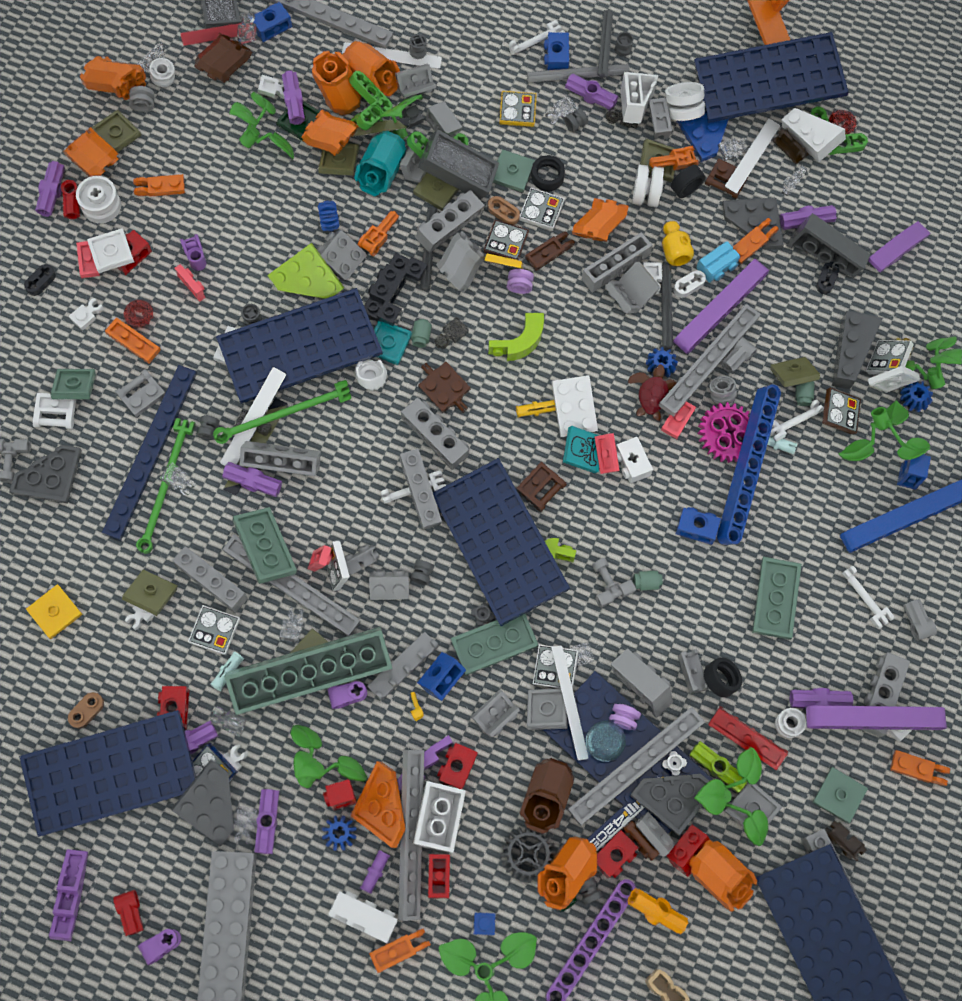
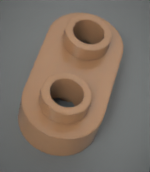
M499 196L489 199L488 211L492 215L512 225L519 222L520 211L518 208Z
M95 692L85 695L70 711L68 715L69 724L76 729L86 727L104 707L102 696ZM91 699H95L94 705H89ZM80 714L81 719L75 721V716Z

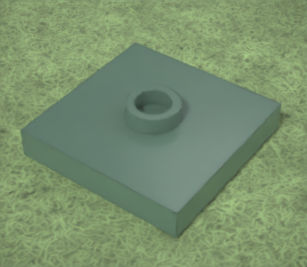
M502 149L497 161L499 166L493 183L524 192L535 160Z
M57 369L50 394L51 399H90L96 376L95 369Z
M831 767L812 803L845 823L850 824L868 788Z

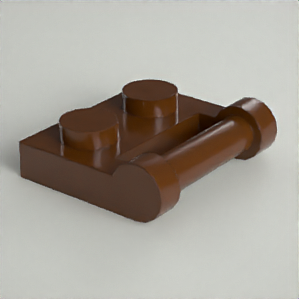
M718 158L705 181V185L718 188L737 199L747 179L738 193L725 187L726 184L715 180L714 178L727 183L737 168Z
M541 461L520 483L516 490L539 512H542L553 496L567 484ZM551 480L555 482L553 487L540 500L536 498Z
M633 820L623 828L626 831L625 834L639 846L638 851L645 859L649 858L652 861L660 854L638 830Z

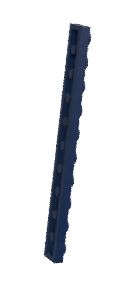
M178 365L102 530L103 535L119 541L122 540L197 375L195 370Z

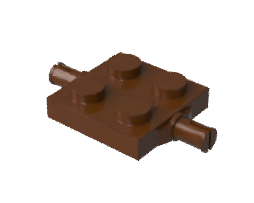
M447 362L434 370L428 363H424L421 366V369L427 373V377L418 384V387L442 413L455 405L464 413L468 407L461 400L471 390L470 386Z

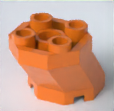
M354 41L345 49L342 55L349 61V67L353 73L354 71L364 73L385 96L390 97L398 89L395 73L400 72L396 61L389 60L371 45L360 41Z
M324 51L313 59L312 76L325 98L327 106L339 115L350 114L360 107L361 95L349 82V78L353 74L349 67V61L340 52L331 54L330 51Z
M97 56L85 64L84 69L86 71L80 75L82 84L86 89L115 93L118 98H123L124 100L130 98L129 91L131 88L146 86V75L140 65L115 62L104 56L105 59Z
M322 109L316 116L317 119L308 124L301 138L307 145L329 151L336 156L346 146L350 137L355 134L359 126L353 121L332 116Z
M91 127L62 151L88 177L101 176L105 172L103 168L106 165L107 167L112 166L119 160L116 150Z
M594 198L592 208L574 225L572 234L607 242L609 234L626 218L629 206L624 204L616 205V201L606 199V202H604V200Z
M580 837L569 838L555 855L553 861L544 867L545 870L538 874V893L547 900L544 902L547 907L557 910L565 909L575 898L585 881L597 873L596 847L588 839Z
M706 841L701 851L691 858L690 866L692 867L691 873L694 879L702 884L730 912L735 911L734 908L742 909L753 896L754 891L751 887L752 884L755 886L757 884L755 874L747 869L720 842Z

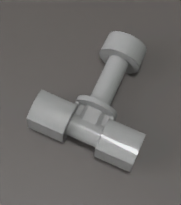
M0 439V453L4 456L3 471H0V482L12 483L14 473L11 472L12 458L17 457V453H30L31 442L28 439H15L14 442H6L4 439Z
M602 558L592 564L594 571L600 572L607 585L604 588L605 592L595 597L600 608L613 603L614 599L619 596L624 598L636 591L632 580L620 585L618 582H613L607 570L609 564L606 558Z

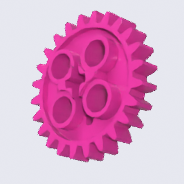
M727 402L724 407L719 403L717 408L712 406L710 411L707 410L704 413L705 416H702L700 419L702 423L698 425L702 430H699L697 434L703 436L699 439V442H705L702 449H709L707 455L714 453L713 459L719 456L720 462H723L725 458H727L728 463L733 459L735 462L738 461L742 442L737 440V436L744 439L749 420V410L744 413L742 412L743 406L736 409V403L730 407ZM731 418L736 420L737 425L731 422ZM713 423H717L720 429H716ZM719 440L725 442L726 447L721 446Z

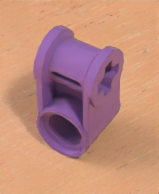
M195 234L194 237L186 240L180 239L191 268L195 271L203 270L207 263L198 235Z
M359 681L327 689L332 709H339L349 704L363 701L367 697V689ZM356 687H359L360 690H362L360 691L359 696L353 693L356 691Z
M165 929L141 943L138 948L147 965H151L178 947L182 937L175 929ZM168 935H173L174 938L171 939L172 943L166 942V940H168L169 938Z

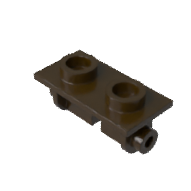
M782 128L778 132L779 135L772 140L795 164H798L809 155L806 148H803L788 133L787 129L784 130Z
M834 820L830 824L832 829L830 830L828 827L825 829L833 845L838 844L843 849L842 853L850 860L853 858L857 862L859 858L858 853L863 855L867 850L864 847L865 844L855 835L848 840L846 837L850 831L840 822L837 823Z

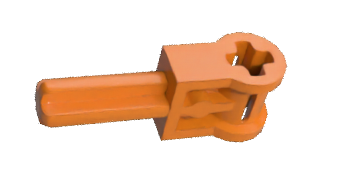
M687 146L673 149L667 156L650 158L649 166L652 168L673 166L674 170H680L691 165H699V161L695 158L694 147Z
M390 211L378 227L372 225L362 235L358 246L370 252V255L374 257L387 241V232L398 220L399 215L395 211Z

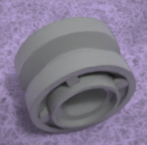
M145 86L131 88L129 91V107L138 112L153 110L154 91Z
M728 376L714 378L710 382L711 400L716 404L721 403L722 405H725L727 402L729 404L732 403L737 397L735 380Z

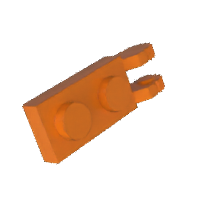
M183 174L147 178L137 177L133 179V184L136 186H148V188H134L136 196L151 197L185 193Z
M770 218L756 226L733 246V249L740 255L738 261L740 264L765 245L779 230L775 226L766 235L762 232L771 223Z
M899 750L894 751L890 767L891 771L942 786H947L948 781L933 776L934 770L943 774L950 773V768Z
M424 928L410 935L407 934L369 953L377 973L416 955V952L430 946V942L425 941L413 948L410 941L422 936L425 933Z

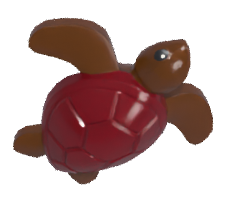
M662 364L654 368L653 377L651 378L643 372L635 373L629 377L628 384L642 383L638 393L642 407L636 411V416H644L647 413L652 415L655 420L660 421L661 413L659 410L662 408L659 407V404L669 393V390L677 384L672 379L663 380L665 369Z

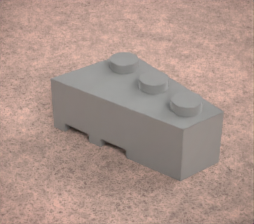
M627 648L611 663L613 673L629 690L632 689L641 697L639 701L642 704L646 702L652 708V714L655 718L673 703L669 681L664 677L660 678L650 664L646 665L642 662V658L637 652L634 651L632 653Z

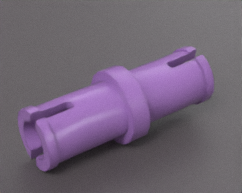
M378 850L371 867L369 866L367 869L368 873L360 889L372 894L379 877L383 875L382 871L390 855Z

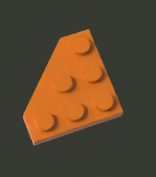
M377 761L350 816L391 848H397L406 830L397 776L393 769L383 762Z

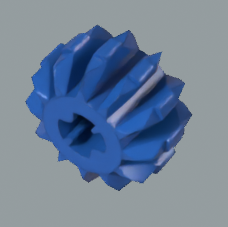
M329 200L319 203L318 210L321 229L328 232L338 229L339 220L336 203Z
M663 347L660 348V351L656 348L653 349V353H649L647 356L646 366H649L647 371L653 372L656 366L662 364L665 369L664 375L667 378L670 377L671 373H675V367L678 364L677 360H675L676 354H670V349L667 352L664 351Z
M924 381L920 382V384L914 382L906 385L901 390L902 396L900 397L901 401H905L903 407L908 405L909 411L915 409L916 412H920L921 409L926 410L933 401L931 398L933 392L928 391L930 386L925 387Z
M343 815L340 822L338 817L334 816L335 823L332 824L330 820H327L326 823L330 828H322L324 832H328V834L322 836V839H330L326 846L330 847L334 843V851H337L339 845L342 851H345V843L350 847L353 845L349 838H357L356 835L350 834L355 832L357 828L350 827L353 823L351 819L345 823L346 816ZM343 828L344 836L341 835L339 838H336L337 835L334 832Z

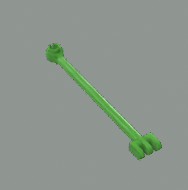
M344 380L335 383V390L238 426L232 428L218 427L213 432L214 439L217 443L224 444L232 435L338 397L340 403L350 400L352 397L349 393V387H347L348 382Z
M180 418L175 420L173 430L178 432L145 533L136 543L140 553L148 554L153 549L151 537L185 435L193 434L196 422L191 421L188 428V420L184 419L182 426H180ZM148 544L149 547L143 550V545Z

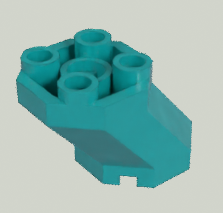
M386 130L371 139L360 163L356 167L354 176L356 182L359 181L361 191L377 196L390 188L400 168L401 159L405 157L407 151L405 141L399 135Z

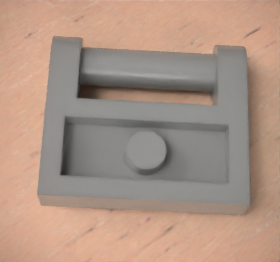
M146 369L141 371L138 377L123 388L115 390V393L135 417L145 412L165 395L163 389ZM147 380L148 384L127 398V393Z

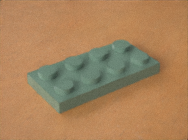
M270 507L233 516L232 521L259 584L296 574L297 569Z
M768 557L762 558L752 633L788 640L792 639L801 563Z
M526 614L503 626H500L496 620L451 638L459 662L466 669L464 672L465 676L539 646Z

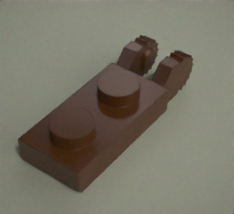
M564 231L527 253L525 259L537 271L575 245V241L569 240L561 245V242L568 237V233Z

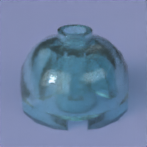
M600 721L588 730L585 745L588 753L594 759L610 762L617 759L623 753L626 746V736L618 724L612 721Z

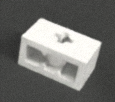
M638 437L616 445L617 458L622 466V474L625 479H628L630 484L651 476L653 468Z

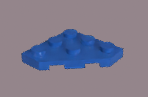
M705 111L704 115L693 120H676L690 145L694 147V151L701 162L717 156L729 119L708 123Z

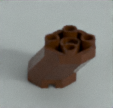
M219 33L216 40L197 56L194 67L202 72L206 71L209 78L213 80L218 79L226 83L230 76L250 59L253 52L239 41H234L230 39L231 37Z
M550 758L536 764L520 810V815L524 818L528 829L544 834L552 828L556 829L559 827L575 779L567 763Z

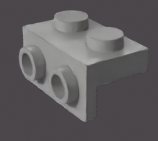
M428 63L395 73L399 94L404 98H410L419 93H430L432 89L437 88L433 82Z
M410 147L405 157L401 159L400 168L404 179L421 182L426 172L418 168L421 158Z
M377 569L370 572V600L409 599V572L404 569H394L393 572Z
M499 689L471 718L486 735L493 737L500 734L503 730L502 727L517 717L520 709Z
M649 812L635 822L638 830L658 850L659 856L662 855L664 857L672 850L675 842Z

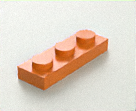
M117 317L105 330L109 337L148 364L161 351L160 347Z

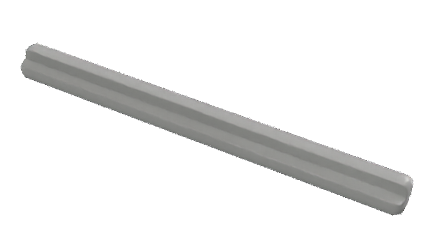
M629 64L609 65L608 76L624 75V72L630 71ZM598 66L528 72L527 80L528 82L565 80L572 74L581 78L600 76H598Z

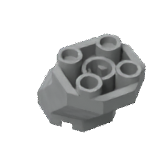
M461 231L452 237L444 255L436 266L442 273L445 271L446 278L458 290L464 293L470 287L480 265L485 261V254L476 243H472L469 240L470 238Z

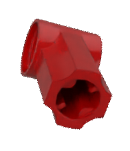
M65 180L61 184L63 216L69 219L80 217V205L76 199L78 186L73 180Z
M135 889L114 896L115 909L121 917L125 936L144 931L139 912L140 902Z

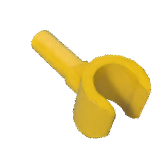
M411 692L415 709L410 711L414 720L418 721L423 718L424 714L417 701L416 693Z

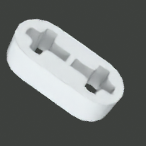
M696 270L679 279L675 283L674 294L677 297L684 298L702 288L706 280L705 274L702 271ZM694 277H695L696 279L700 278V282H698V281L693 282ZM680 286H681L682 288L685 287V286H687L686 289H685V291H684L683 289L679 290V287H680Z

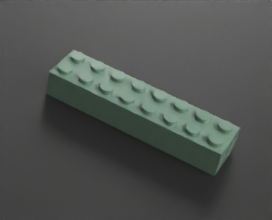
M377 627L226 672L224 678L235 714L238 715L393 668L382 629Z

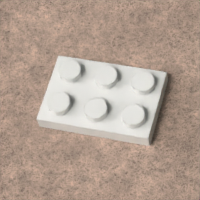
M589 375L551 381L560 437L567 436L568 427L570 426L588 432L598 431Z

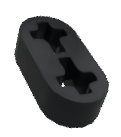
M833 261L824 264L816 285L817 291L824 295L832 291L839 273V266L835 264L831 275H827L829 267L832 268ZM825 280L828 281L827 288H823Z
M48 264L38 267L24 282V288L31 296H37L42 293L55 279V271ZM44 272L50 273L48 276L43 275Z

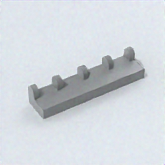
M424 632L392 662L393 669L381 672L367 688L382 701L438 648V643Z

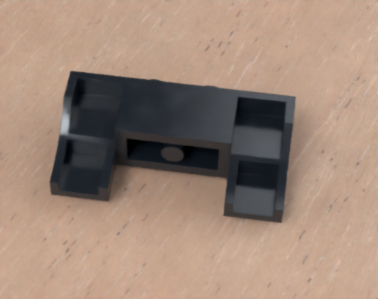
M395 252L390 263L386 264L384 269H380L375 284L372 283L368 290L370 296L364 307L369 319L394 326V322L398 315L401 314L402 308L393 305L405 285L406 277L420 282V278L425 269L427 270L428 264L414 257L409 259Z

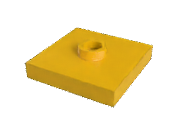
M58 584L26 608L27 612L50 640L83 615Z

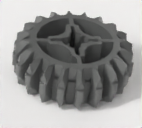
M525 826V832L522 833V829L518 827V835L511 831L510 835L513 839L505 837L504 841L509 845L501 846V849L507 850V853L500 854L502 858L507 857V860L503 861L502 865L509 864L510 867L506 869V873L513 870V879L516 878L517 874L521 875L519 882H523L524 876L527 877L528 883L532 881L531 876H534L536 882H538V874L544 871V867L548 863L553 861L550 856L556 855V851L549 850L555 844H547V841L551 838L549 835L543 839L542 833L538 835L534 830L529 832L527 826ZM530 837L539 842L533 846H528L522 842L521 838ZM514 843H516L521 855L513 862L511 849ZM543 847L545 860L541 866L536 858V852ZM534 848H537L533 851L534 854L531 855L533 856V859H530L528 857L520 861L523 858V855L525 854L523 852L524 849L530 851ZM527 862L534 866L536 870L527 872L519 869L518 866Z

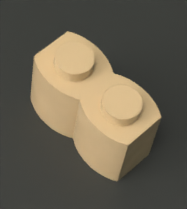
M655 969L645 980L647 987L654 994L660 996L662 1001H690L685 991L675 986L670 976L662 970Z

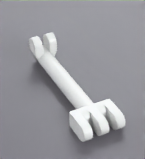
M554 20L547 24V31L517 45L515 40H512L509 43L510 53L514 55L547 39L548 32H564V30L558 25L557 20Z
M814 400L811 403L810 410L780 425L774 420L770 436H774L773 439L776 442L785 438L787 434L785 430L821 413L824 407L819 405L820 402L818 400Z
M441 471L428 474L431 488L433 487L434 492L446 486V484L438 486L445 482L443 477L436 479L442 476ZM409 487L390 494L388 489L381 491L384 504L411 495Z
M851 566L842 574L874 613V616L870 618L871 622L877 629H881L883 627L882 624L886 625L889 623L887 618L892 621L895 617L887 607L881 611L855 578L854 574L857 570L854 566Z

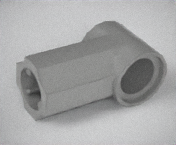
M742 337L733 347L732 351L721 361L723 369L733 374L744 361L747 362L755 354L757 348Z
M920 599L903 605L911 623V633L916 641L937 634L936 625L931 618H928Z

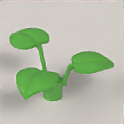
M256 92L251 93L253 101L263 108L257 119L240 102H235L231 106L230 115L237 116L249 123L246 131L239 138L245 147L251 148L255 142L259 144L260 141L269 137L273 143L285 151L293 160V148L280 134L269 132L259 138L260 132L256 129V126L265 112L268 111L272 115L276 113L275 106L269 100Z
M422 94L403 100L391 110L380 114L379 117L391 116L394 123H396L395 116L403 118L402 110L417 99L423 100ZM361 112L356 114L350 121L356 122ZM405 128L389 131L399 135L402 139L408 136Z
M957 337L939 338L926 345L927 350H935V356L930 358V362L936 363V367L929 368L927 374L913 360L907 361L905 367L912 371L918 369L923 375L924 380L928 379L931 389L943 387L945 380L941 370V363L961 365L962 349H949L939 354L940 349L952 347L957 342Z
M895 400L887 409L885 407H878L872 410L871 416L874 422L871 423V441L866 439L854 441L838 454L843 459L849 461H860L871 456L875 451L872 446L875 444L876 428L879 430L890 428L902 446L897 451L898 456L904 460L914 459L930 450V444L922 438H911L907 443L901 440L892 425L903 423L909 417V413L906 408Z
M292 726L290 734L293 741L300 747L309 748L310 750L309 753L298 751L294 756L295 777L302 787L310 788L316 779L320 780L323 775L335 767L338 768L339 774L345 778L362 782L367 781V775L362 766L355 759L348 756H340L338 763L336 762L324 769L323 765L312 757L314 748L320 749L322 746L318 734L305 726Z
M750 747L743 751L737 760L738 774L743 777L740 781L724 785L721 780L713 779L700 789L695 799L712 815L721 814L725 807L747 814L748 817L743 823L745 834L754 845L761 846L768 832V819L764 812L754 810L751 813L748 810L729 804L732 798V794L728 790L729 788L743 784L746 780L749 784L753 785L760 779L762 772L761 760L755 749Z
M524 932L513 933L507 936L502 941L500 947L506 957L493 964L480 963L477 965L474 963L476 949L466 939H456L440 945L439 953L446 968L454 975L465 976L470 972L471 966L474 967L476 977L484 981L489 990V993L483 992L479 994L475 1001H509L503 991L493 993L489 980L494 976V968L508 959L510 965L514 968L523 969L529 966L535 957L537 938L530 933Z

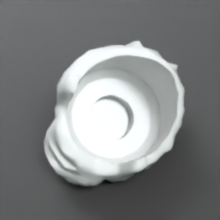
M368 359L356 364L355 377L364 388L371 391L378 390L386 383L387 370L381 360L373 361Z

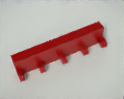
M719 706L708 723L709 726L745 750L750 747L754 748L760 760L776 771L788 755L786 749H782L773 743L771 739H767L755 731L756 729L749 727L740 721L738 717H734L725 711L721 706Z

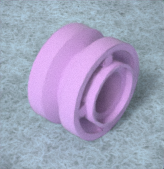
M525 269L509 271L507 289L519 294L531 292L534 278L533 273Z
M614 704L612 710L615 714L610 715L609 721L619 728L636 730L637 723L634 720H638L641 713L628 705Z

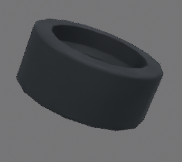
M545 155L537 158L533 163L531 179L538 189L554 191L564 181L565 167L557 157ZM545 166L553 167L558 171V177L554 180H543L538 176V170Z
M691 165L682 170L673 179L670 187L679 198H685L694 193L703 184L706 176L697 165Z
M719 657L709 663L704 669L706 685L719 697L727 698L742 686L741 672L727 658ZM717 669L726 676L729 685L721 680Z

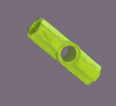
M701 741L694 746L689 756L705 767L712 776L719 778L726 785L740 781L743 778L738 774L737 769L729 764L726 758L720 757ZM715 762L722 764V772H718L715 769ZM747 780L745 783L731 789L739 793L746 785Z

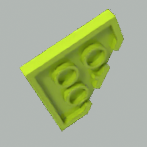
M312 243L267 275L279 291L326 299L344 289V286Z

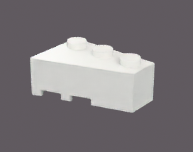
M624 72L620 89L623 122L641 124L648 108V101L654 95L659 75Z
M794 108L781 119L783 129H787L788 133L803 148L805 147L806 151L818 162L846 139L844 128L797 108Z
M339 891L328 916L388 944L398 922V919L394 918L396 914L387 909H384L383 912L376 909V904L365 900V903L357 900V895L349 891L346 894Z

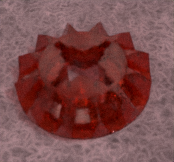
M846 110L833 112L829 117L830 123L839 126L845 119L844 125L841 126L845 129V134H850L855 130L857 122L852 113Z
M134 300L125 307L123 315L128 325L134 328H142L153 319L154 311L148 302ZM135 311L142 312L143 318L136 317Z

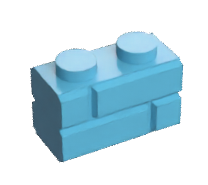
M726 241L701 258L696 267L697 270L705 274L706 280L709 283L713 280L719 281L726 271H733L739 265L740 255Z

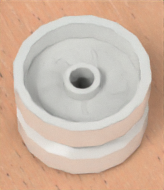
M683 82L666 88L665 98L668 103L670 119L687 121L704 115L705 102L703 99L705 93L702 84Z
M638 165L632 204L642 205L646 194L647 205L649 207H658L663 189L664 168L654 167L651 176L648 177V165Z
M91 176L79 184L76 190V199L88 220L95 223H107L119 214L121 200L113 182L108 178Z

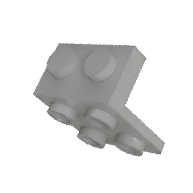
M342 230L330 232L325 238L326 242L324 245H320L317 251L339 277L347 280L366 257V253Z
M641 262L634 263L619 281H609L605 286L609 291L608 294L618 302L620 309L627 314L637 313L660 289L659 284Z

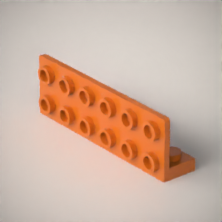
M747 0L764 45L790 40L780 14L781 9L790 0Z

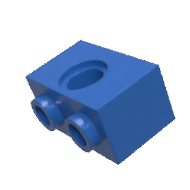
M281 2L272 4L267 9L257 12L250 17L252 28L262 42L292 27L291 16Z
M548 32V38L544 39V50H547V54H544V65H547V70L569 69V33Z
M923 454L917 458L905 460L900 467L897 485L916 490L928 476L931 457Z
M683 508L675 534L712 545L716 539L721 518L716 517L713 513L704 514L698 512L695 508ZM694 522H700L703 525V527H696L694 525Z
M441 652L417 683L429 695L442 701L466 669L455 658Z

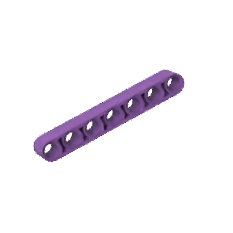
M754 259L676 336L673 343L686 354H689L766 277L769 269L757 259Z
M806 707L807 728L947 729L944 707Z
M624 879L615 886L545 994L546 1001H550V993L552 991H558L561 995L560 1001H566L627 907L630 894L623 895L620 887L622 884H628L632 891L636 886L631 880ZM611 901L619 904V911L617 913L609 910V903ZM599 919L607 921L608 927L605 931H601L597 927ZM589 936L594 937L596 940V946L593 949H589L585 944L586 938ZM577 954L582 955L585 960L584 965L581 967H577L574 964V957ZM566 972L570 973L573 977L570 985H565L562 982V975Z

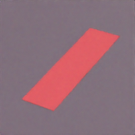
M244 22L180 33L183 46L215 41L219 33L233 38L250 35L248 23Z

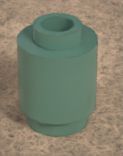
M418 319V321L414 322L411 336L413 346L425 348L429 343L432 325L428 320Z
M814 381L796 385L795 400L797 405L811 406L812 401H814Z
M658 570L639 571L633 576L635 588L640 591L659 590V586L663 585L662 574H659Z

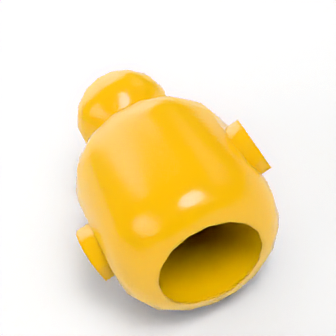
M676 221L667 222L663 226V232L666 236L662 240L666 261L672 266L685 265L694 257V249L690 237L685 231H680V226Z

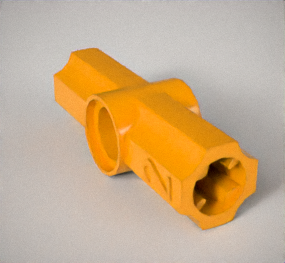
M637 888L631 891L628 897V905L644 913L649 923L653 925L660 923L679 934L685 931L688 925V918L673 910L665 898L659 897L655 899Z

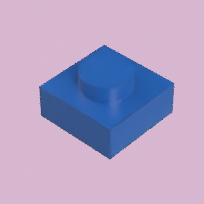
M474 913V935H495V913Z

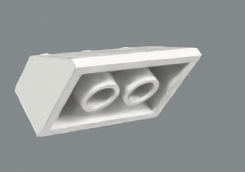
M426 781L413 844L443 853L454 852L466 790Z

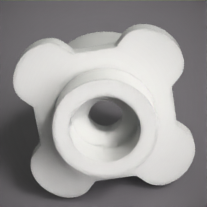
M671 751L668 759L662 762V766L668 768L674 776L679 775L681 768L687 765V761L675 751Z

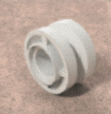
M157 58L151 62L149 68L151 81L159 87L170 86L175 80L173 63L166 58Z
M787 708L776 717L775 728L781 736L795 738L805 730L806 718L800 710ZM787 719H792L794 721V728H791L787 725Z

